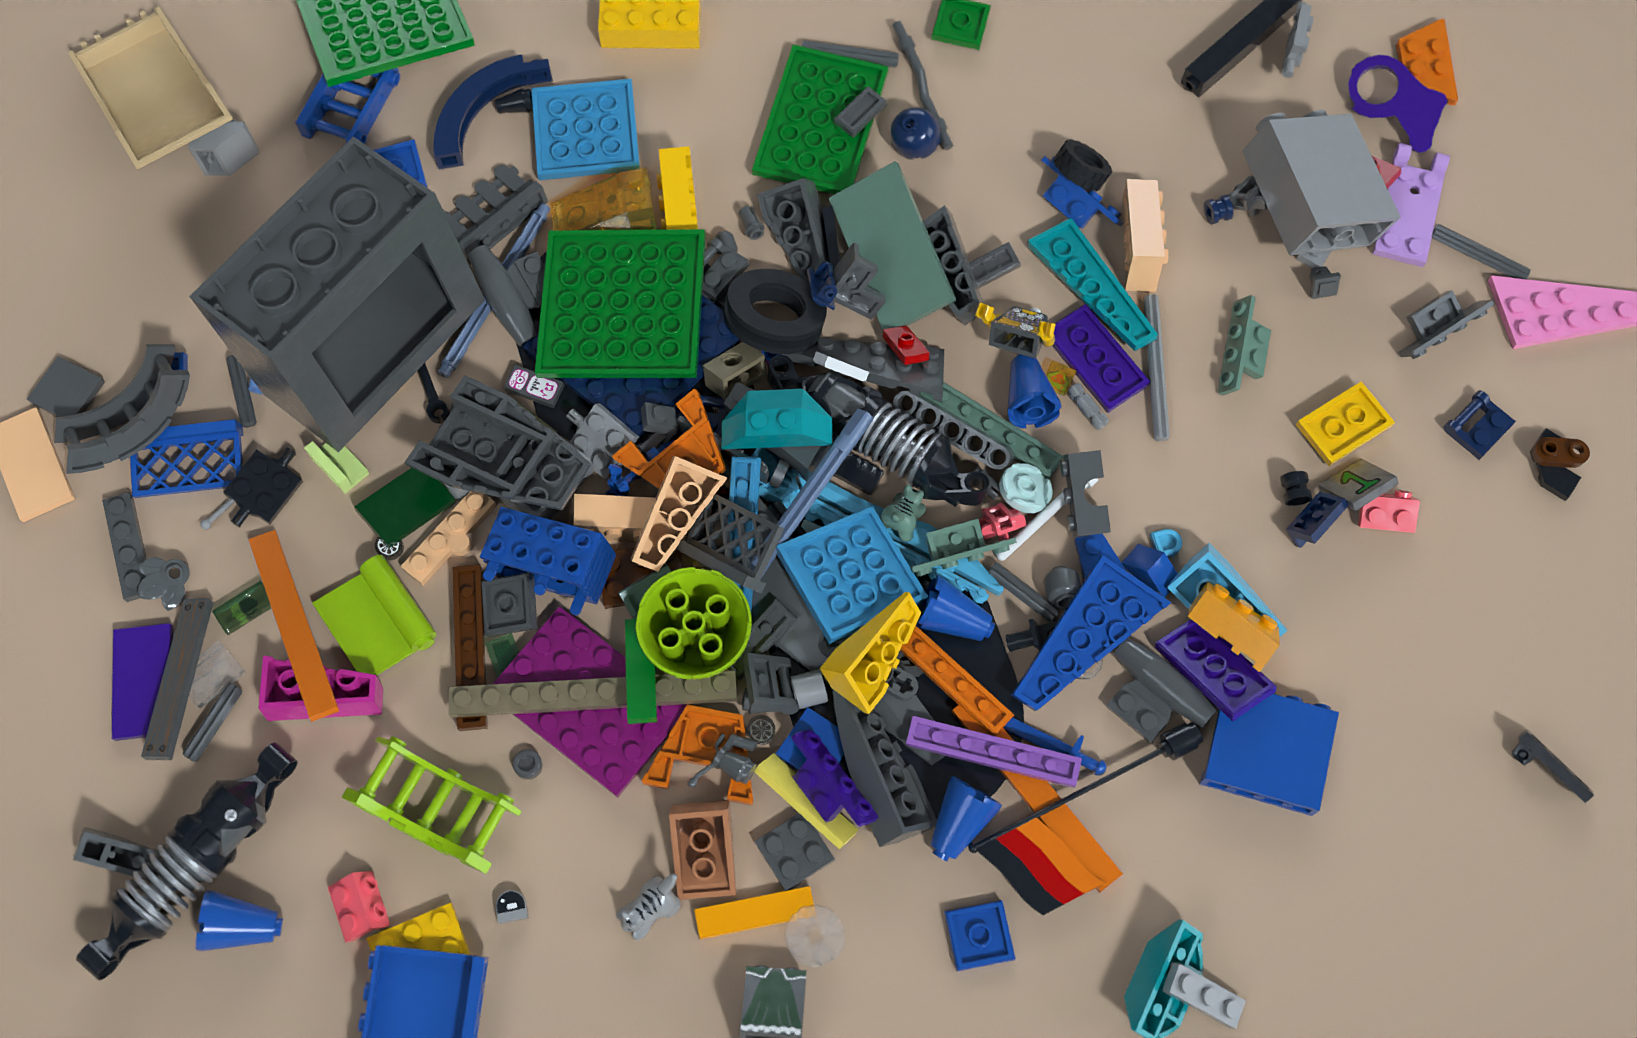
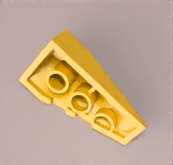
M904 592L840 644L820 667L831 688L866 714L873 710L886 693L889 686L886 680L892 668H897L900 661L897 659L899 651L903 644L908 643L921 612L910 592Z

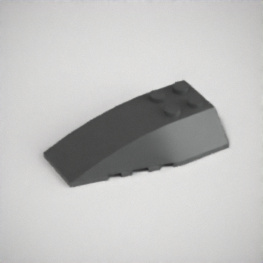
M464 375L450 395L454 405L452 412L430 444L419 440L404 463L453 488L563 510L590 468L591 463L565 441H561L555 436L554 432L547 426L545 427L537 421L535 416L529 411H525L511 396Z

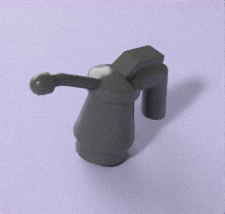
M722 734L715 743L713 762L696 773L693 778H690L688 786L694 788L698 783L699 777L712 768H720L735 782L747 784L755 772L756 763L752 762L749 757L730 751L733 746L753 752L758 745V741L732 734L725 745L719 750V747L725 740V735Z

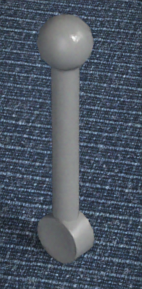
M229 499L212 516L200 522L201 528L208 530L211 527V523L228 509L234 501Z

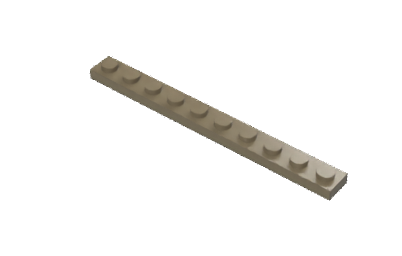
M723 671L708 678L693 680L677 678L671 675H656L657 706L737 701L735 671ZM626 677L449 687V716L451 718L627 708Z

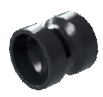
M1293 471L1280 477L1281 486L1285 488L1283 497L1286 505L1299 506L1312 500L1311 490L1307 488L1309 482L1307 472Z

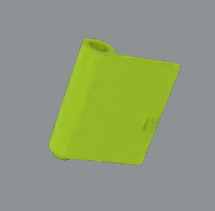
M383 555L369 558L361 565V574L312 602L355 670L376 676L416 651L428 649L434 644V638L436 637V632Z

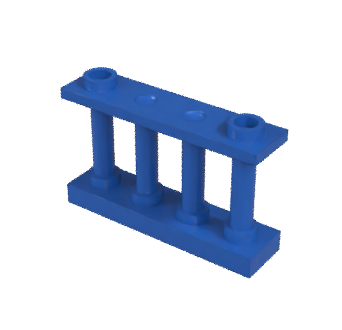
M398 68L370 75L379 79L374 90L352 82L328 87L325 77L322 75L295 122L301 135L311 139L315 131L321 130L346 139V143L354 136L365 144L367 135L391 91L399 84L400 73ZM344 90L368 100L361 110L333 99L338 91ZM333 110L357 120L352 129L349 130L322 119L327 111Z

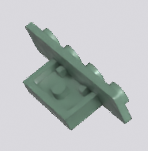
M1252 295L1235 301L1231 310L1232 315L1227 332L1228 337L1223 355L1222 371L1219 378L1218 394L1222 396L1240 389L1243 373L1254 379L1264 376L1271 330L1252 320L1256 299Z
M973 519L924 533L931 560L910 566L912 573H916V577L932 573L931 567L941 565L942 569L959 565L957 560L967 557L968 562L984 558L983 552L993 550L994 554L1009 551V545L1017 543L1016 538H1007L985 545L979 520Z

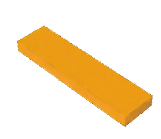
M810 886L694 909L700 940L816 917Z

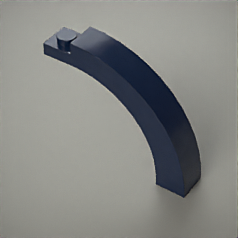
M521 54L496 61L475 72L453 92L440 113L434 133V158L439 170L464 166L463 146L466 133L473 119L490 101L505 92L519 87L553 81L548 59H535L530 62H524Z

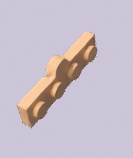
M470 491L401 565V568L424 586L452 554L462 556L469 552L471 541L467 535L471 534L497 506L496 502L486 494Z

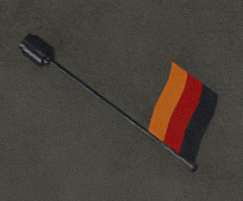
M1193 722L1189 724L1182 723L1160 735L1159 749L975 844L971 842L968 845L969 851L971 853L978 852L997 868L1023 901L1043 916L1103 885L1105 882L1087 870L1064 841L1042 823L1038 817L1160 754L1174 761L1192 752L1203 742L1200 730Z

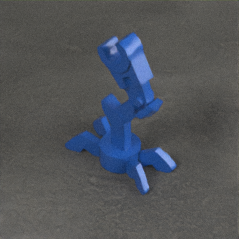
M675 440L662 444L659 449L653 447L646 452V459L650 462ZM610 464L608 470L611 478L607 481L610 489L605 493L607 495L613 493L615 496H628L627 493L630 491L628 484L636 479H642V477L633 471L622 477V468L618 465Z

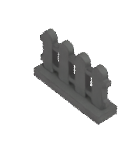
M506 165L497 166L494 170L496 177L494 182L491 184L485 180L477 182L475 184L477 195L473 199L461 196L455 201L458 211L453 215L444 212L470 265L468 257L470 251L481 245H487L491 249L532 215V212L537 210L540 203L546 204L549 202L542 185L537 181L532 182L528 180L525 182L517 175L519 171L515 166L511 168ZM503 185L512 192L507 198L498 191ZM484 201L493 208L488 214L479 207ZM464 217L474 224L468 230L459 222Z

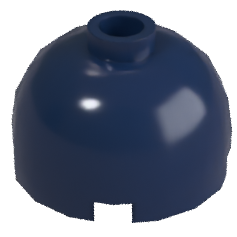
M922 107L904 109L895 116L891 123L890 137L892 145L900 156L908 160L920 157L922 159L927 158L936 151L940 144L941 128L939 122L930 111Z

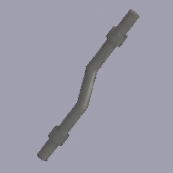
M896 21L892 26L899 39L900 49L903 53H906L916 74L920 100L924 108L930 111L939 122L941 128L940 142L944 150H949L953 147V143L946 131L948 127L944 119L940 118L929 96L926 73L914 49V41L911 36L907 35L902 22Z

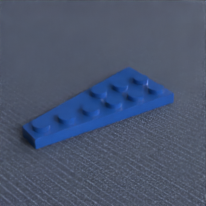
M1104 555L1100 556L1011 696L1033 711H1037L1172 602Z

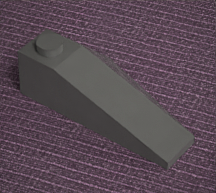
M802 178L759 193L757 196L762 216L767 226L774 232L777 237L776 240L786 251L798 275L809 282L808 268L815 271L822 262L828 261L821 205L815 182Z

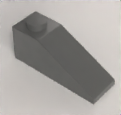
M84 827L73 854V860L133 876V871L143 872L141 863H152L149 854H159L156 849ZM152 871V873H153L156 877L159 875V874L155 873L154 871Z

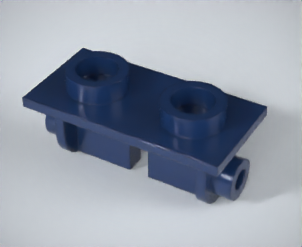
M824 261L815 271L808 268L811 299L819 306H826L834 310L835 304L832 300L838 293L835 279L832 277L834 275V266L830 262Z

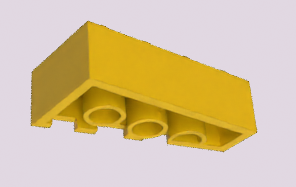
M690 146L659 149L661 173L656 174L658 189H663V195L658 196L660 211H665V218H661L662 230L698 229Z

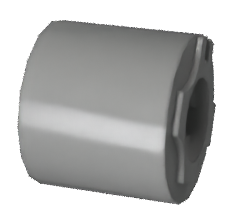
M820 669L791 677L790 682L799 709L828 702Z

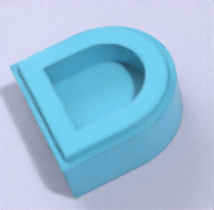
M1164 529L1151 532L1150 534L1153 548L1165 552L1168 558L1177 555L1182 547V539L1174 530Z

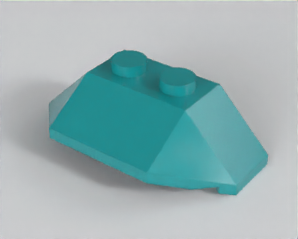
M804 389L748 391L722 421V449L832 445V417Z
M1178 919L1147 942L1124 995L1131 1030L1143 1038H1164L1180 1027L1189 1007L1162 991L1172 962L1179 963L1201 976L1203 973V951L1201 946L1203 933L1182 919Z

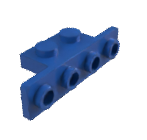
M1046 156L1041 159L1059 175L1044 193L1043 197L1069 219L1072 218L1079 228L1083 229L1098 210L1116 225L1121 227L1124 224L1119 219L1122 214L1112 205H1109L1108 208L1100 202L1103 198L1097 192H1088L1067 179L1056 168L1053 161L1054 157L1051 160Z

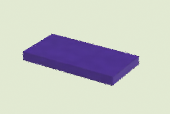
M1086 304L1055 323V342L1052 347L1107 413L1150 385V380Z
M1192 619L1155 642V648L1232 722L1276 692L1277 686L1261 671L1258 672L1253 668V664L1241 653L1237 655L1231 651L1233 645L1219 636L1218 638L1213 637Z
M170 623L113 630L112 739L114 741L146 738L173 641V626Z

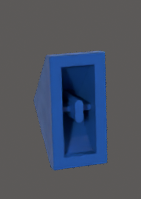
M1138 544L1121 562L1128 572L1164 598L1171 592L1167 586L1178 573L1165 552Z

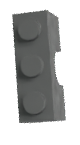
M1101 450L1063 455L1064 460L1060 461V470L1062 477H1066L1067 488H1064L1063 494L1065 504H1069L1070 515H1067L1069 532L1073 531V536L1111 532L1108 505L1094 506L1084 496V488L1090 480L1104 478Z

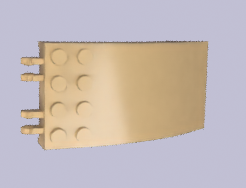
M159 6L155 8L156 12L150 16H147L144 10L139 12L141 20L136 23L130 17L127 18L125 21L128 27L104 39L101 38L99 33L94 35L95 44L89 46L84 40L80 42L83 50L75 54L73 51L68 52L137 170L233 120L216 91L206 79Z

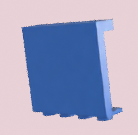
M1275 693L1233 722L1219 709L1207 765L1201 775L1200 785L1302 814L1315 815L1320 811L1339 712L1331 710V707L1325 704L1315 703L1311 705L1304 703L1299 697H1282L1275 695Z
M377 945L375 951H371L369 956L368 969L372 970L371 981L366 982L364 987L363 1000L367 1001L366 1013H361L358 1032H362V1038H477L489 957Z

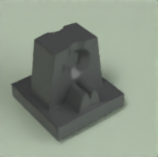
M1326 266L1312 268L1310 271L1312 283L1311 299L1337 295L1341 278L1340 273H1331Z

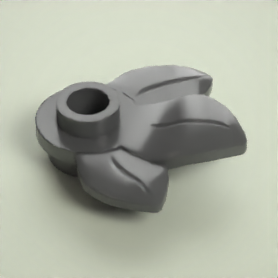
M152 557L138 565L139 570L146 576L138 587L137 596L139 598L147 600L161 598L162 604L167 611L174 609L181 603L185 597L184 584L190 576L189 567L184 561L179 559L165 561L158 557ZM174 567L180 570L178 578H172L169 574L170 570Z

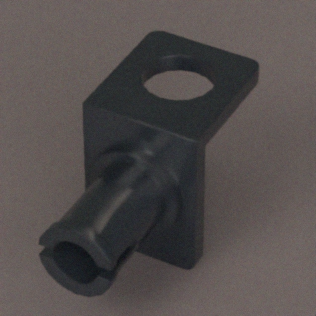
M1029 619V630L1005 636L1009 651L1013 652L1014 650L1030 646L1040 650L1048 638L1049 632L1054 629L1058 621L1038 625L1034 619Z

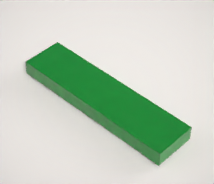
M625 619L628 724L657 722L655 665L646 657L639 644L636 632L637 619Z

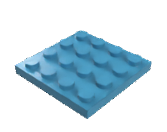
M632 79L531 88L537 175L539 180L640 171Z
M873 506L776 546L777 556L829 644L854 634L904 592H910L916 605L926 602L928 598Z

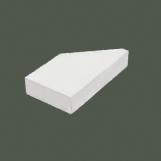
M817 351L813 358V361L819 365L863 382L864 380L866 381L869 374L868 371Z

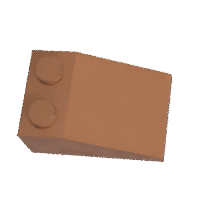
M730 800L672 805L669 820L674 869L677 875V897L680 900L736 895Z

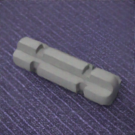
M1074 384L1068 389V395L1073 401H1077L1075 404L1088 420H1092L1091 424L1095 429L1100 430L1108 424L1109 419L1103 412H1099L1101 409L1088 393H1084L1085 389L1081 384Z

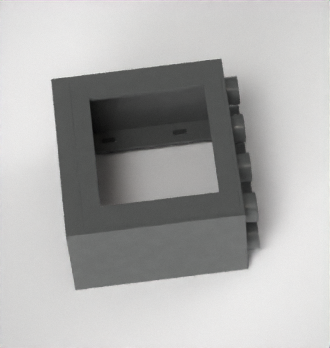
M354 136L189 296L263 395L338 453L485 301L436 194Z

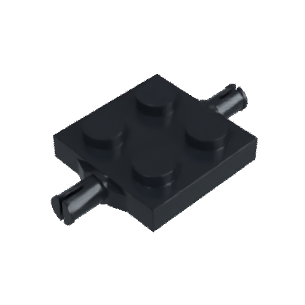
M287 447L278 460L269 458L259 450H255L223 491L224 495L236 502L240 508L232 520H230L231 523L240 528L249 515L258 517L269 525L274 521L303 483V480L292 473L287 467L294 456H296L293 450Z

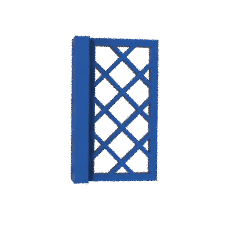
M233 419L167 427L153 442L142 449H150L155 454L146 466L139 462L138 453L130 456L132 497L142 498L227 488L231 481H224L219 477V474L228 464L235 468L236 475L243 467L241 436H244L243 426ZM234 440V450L227 458L217 450L224 441ZM204 443L210 449L198 460L190 451L197 444ZM177 446L183 452L171 463L162 455L169 447ZM215 452L224 461L213 472L204 463ZM188 455L197 464L186 475L177 466ZM161 458L169 467L158 478L150 469ZM203 467L212 475L204 484H197L191 478ZM175 470L184 479L177 487H170L164 481ZM146 473L157 480L149 490H140V480Z

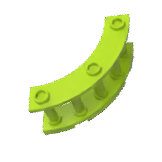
M378 736L375 741L386 747L387 750L364 788L360 787L359 791L347 787L341 798L386 822L390 818L388 825L447 856L451 855L459 859L461 863L487 874L492 863L482 858L484 855L483 849L505 811L517 816L522 812L512 805L514 800L501 792L495 796L461 780L463 776L450 768H447L446 772L406 750L405 746L407 744L394 736H391L389 740ZM399 755L415 765L392 804L388 803L387 807L374 801L376 797L374 793L395 757ZM424 771H427L444 781L422 819H418L414 823L402 816L404 813L402 809ZM455 786L471 794V797L451 832L443 838L431 832L433 829L431 825ZM483 800L494 805L473 845L469 844L467 849L459 846L461 844L460 838L481 801Z

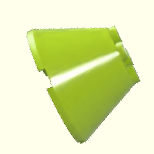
M695 567L672 571L654 582L646 591L639 604L636 621L639 644L651 663L671 676L691 680L717 675L733 665L744 652L752 627L750 607L738 585L718 571L695 569Z

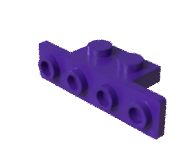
M813 730L798 732L792 736V740L807 758L806 762L792 778L825 822L834 820L843 808L859 827L873 823L879 818L872 805L863 797L855 786L854 781L847 776L838 764L837 759L831 755L821 742V738Z

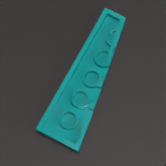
M1072 218L1028 240L1027 246L1134 351L1157 340L1158 333Z

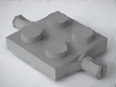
M1305 2L1297 3L1296 13L1293 17L1294 23L1289 33L1281 74L1286 78L1293 77L1294 67L1300 66L1303 52H1306L1310 37H1307V32L1311 30L1314 17L1310 16L1312 5H1307Z
M600 403L595 404L585 418L575 409L570 410L566 417L578 427L569 443L590 458L593 470L605 480L610 479L611 474L609 473L608 466L610 464L622 466L621 463L613 459L612 455L629 441L635 443L639 436Z

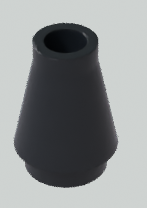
M520 88L502 98L496 99L495 103L498 113H529L533 109L531 90Z

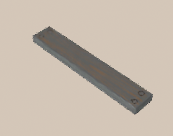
M209 598L183 600L141 757L145 760H172L214 603Z

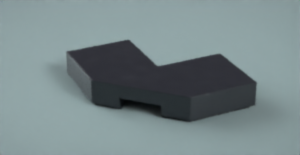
M1546 428L1538 440L1544 437H1562ZM1546 447V450L1552 453V449ZM1532 457L1539 472L1538 478L1541 487L1566 501L1582 477L1565 467L1542 466Z

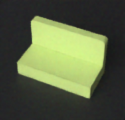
M312 441L304 447L310 458L344 494L369 475V471L345 446L339 453L327 443L319 448Z

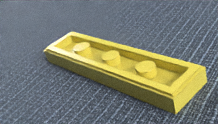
M774 753L755 769V773L839 850L858 832V829L841 813L834 820L825 822L792 778L796 773Z

